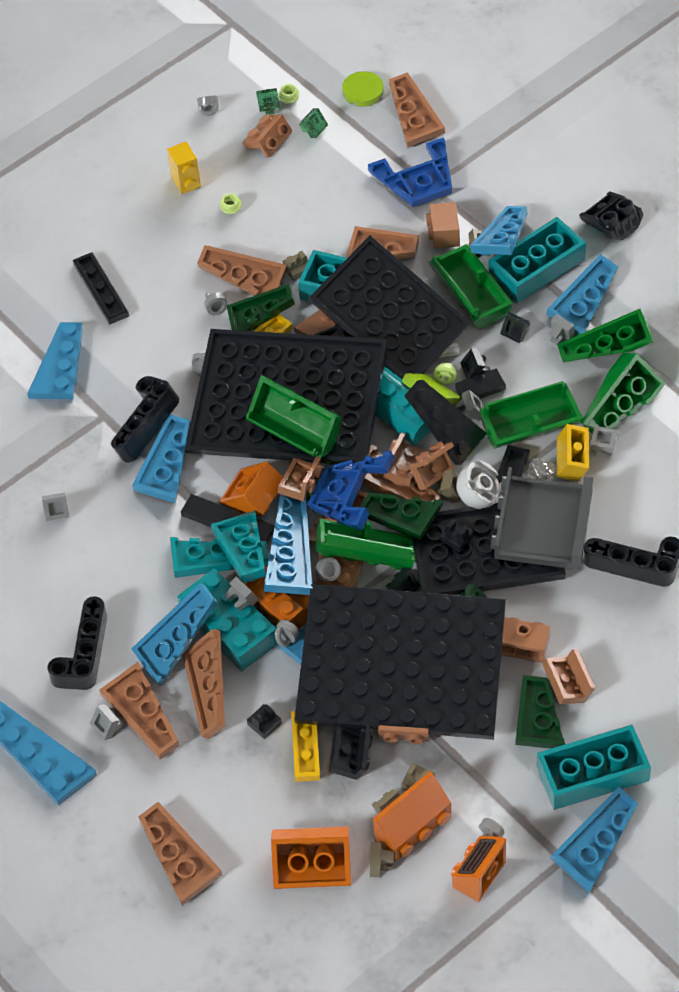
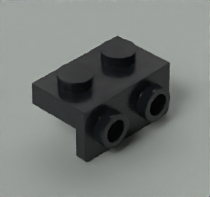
M340 724L334 727L329 772L355 780L364 772H367L370 765L368 750L373 741V737L370 735L371 726L366 725L362 730Z

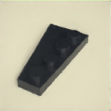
M417 380L404 395L438 442L442 441L443 444L453 443L454 447L449 449L447 454L455 465H462L487 435L482 428L424 380Z

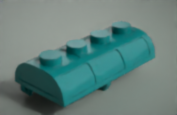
M384 366L376 416L398 434H406L405 439L416 446L431 431L404 397L410 387L405 385L400 377Z

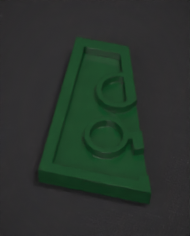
M286 284L228 304L226 306L231 330L252 331L295 305L290 285Z
M368 492L359 507L367 509L369 512L367 519L421 540L442 508L443 501L434 499L433 502L421 501V498L412 497V500L401 499L397 495Z
M523 675L515 745L549 749L565 745L547 677Z

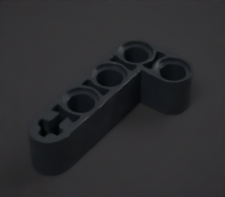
M145 376L136 384L135 388L143 400L111 441L112 448L125 463H130L138 458L179 403V396L166 380Z
M672 536L665 537L660 543L658 553L599 538H591L584 544L583 562L591 569L666 587L674 582L679 567V539Z
M89 597L83 603L73 658L56 657L47 665L51 683L56 688L88 690L96 683L107 623L105 604L100 597Z

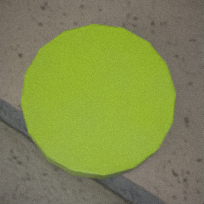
M355 72L350 74L342 84L343 97L348 103H355L359 107L373 105L383 96V81L373 72Z

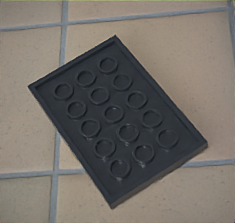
M371 235L309 297V301L350 337L387 339L388 349L385 366L402 380L405 374H424L470 325L468 319Z
M498 503L481 509L465 507L439 511L421 540L411 537L422 593L470 594L566 579L565 568L495 559V549H491L492 535H497L498 530L494 529L495 517L501 513V510L498 509ZM452 519L474 531V537L460 553L440 540L446 525Z

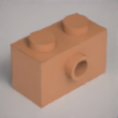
M456 202L430 204V213H426L427 226H431L428 227V239L433 240L434 249L460 247V229Z
M504 617L501 655L543 663L550 639V626L541 622L532 623L521 621L515 617Z

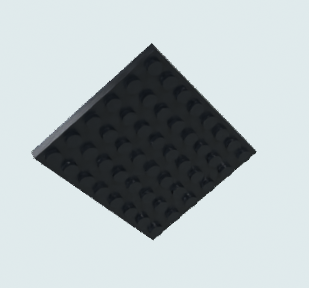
M210 329L185 446L186 452L191 454L292 461L295 458L313 462L316 457L246 420V414L249 411L261 376H266L270 380L341 417L342 423L334 446L325 457L321 458V463L338 464L350 460L353 463L364 461L365 457L369 456L388 349L387 339Z
M311 584L313 589H310L294 717L295 723L334 727L340 724L358 729H363L367 725L371 726V730H378L380 725L429 729V735L494 740L506 599Z

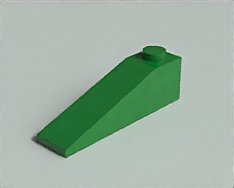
M640 308L557 344L562 361L570 362L634 351L654 342V338Z
M622 353L607 373L581 424L589 428V432L592 435L595 426L613 429L624 418L632 416L640 407L652 402L666 382L637 353Z

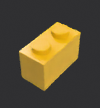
M187 141L167 148L171 178L180 193L184 194L201 187L197 157Z
M566 424L557 436V478L579 482L589 470V428Z

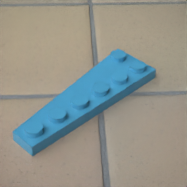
M280 494L263 591L310 595V589H313V587L311 586L312 573L306 498L304 501Z
M0 701V744L58 806L97 776L96 770Z

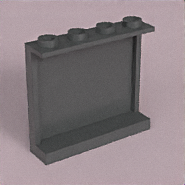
M509 467L507 476L502 477L501 490H504V496L499 495L498 509L501 510V513L496 515L494 529H498L497 535H492L491 549H495V559L581 570L594 478L584 476L583 485L516 477L512 476V467Z

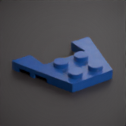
M444 137L426 143V149L433 160L397 173L393 172L385 158L368 164V171L412 207L452 193Z
M386 451L380 457L372 458L371 456H366L364 461L353 463L350 460L324 467L307 505L317 513L362 531L369 512L366 508L352 507L366 474H388L395 456L391 451Z

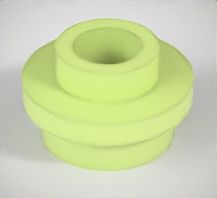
M285 84L279 91V99L284 103H294L300 96L299 90L293 84Z
M226 194L220 201L221 210L227 214L238 212L242 206L241 200L235 194Z
M442 363L435 368L434 378L440 383L448 385L456 380L457 373L451 364Z

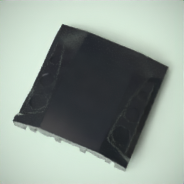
M611 191L606 193L605 197L584 213L579 214L583 222L617 240H624L637 230L643 218L642 208L633 204L632 200L627 199L625 196Z

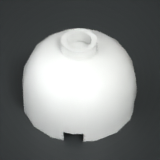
M483 461L471 463L458 476L456 489L459 497L467 506L476 509L494 505L498 502L499 495L503 496L504 490H501V483L496 478L499 474L492 466Z

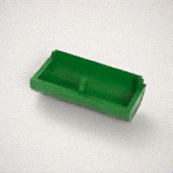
M467 244L444 255L433 257L429 261L431 269L434 270L476 327H487L503 319L511 311L512 301L478 257L471 253V248Z
M266 376L260 377L249 411L246 414V420L306 453L320 458L325 457L334 446L342 423L339 415L281 386Z
M563 381L484 404L483 409H480L484 430L494 449L564 428L566 424L574 425L583 422L582 414L567 384Z
M319 519L316 532V552L327 557L333 555L343 557L348 561L360 560L371 565H386L396 570H401L403 567L412 569L415 556L411 536L371 529V522L367 521L362 531H359L340 522Z

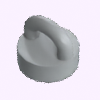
M205 96L197 99L201 114L209 116L218 111V96ZM213 105L214 108L212 110H205L204 106Z
M205 294L206 300L204 305L209 314L219 315L226 310L228 303L223 294Z
M205 353L193 354L192 369L197 375H201Z
M323 558L316 565L315 575L325 582L334 581L340 575L341 566L334 558Z
M281 620L276 625L275 639L281 647H288L300 635L298 628L290 621Z
M484 818L479 824V829L483 832L482 836L502 837L505 833L502 826L490 818Z

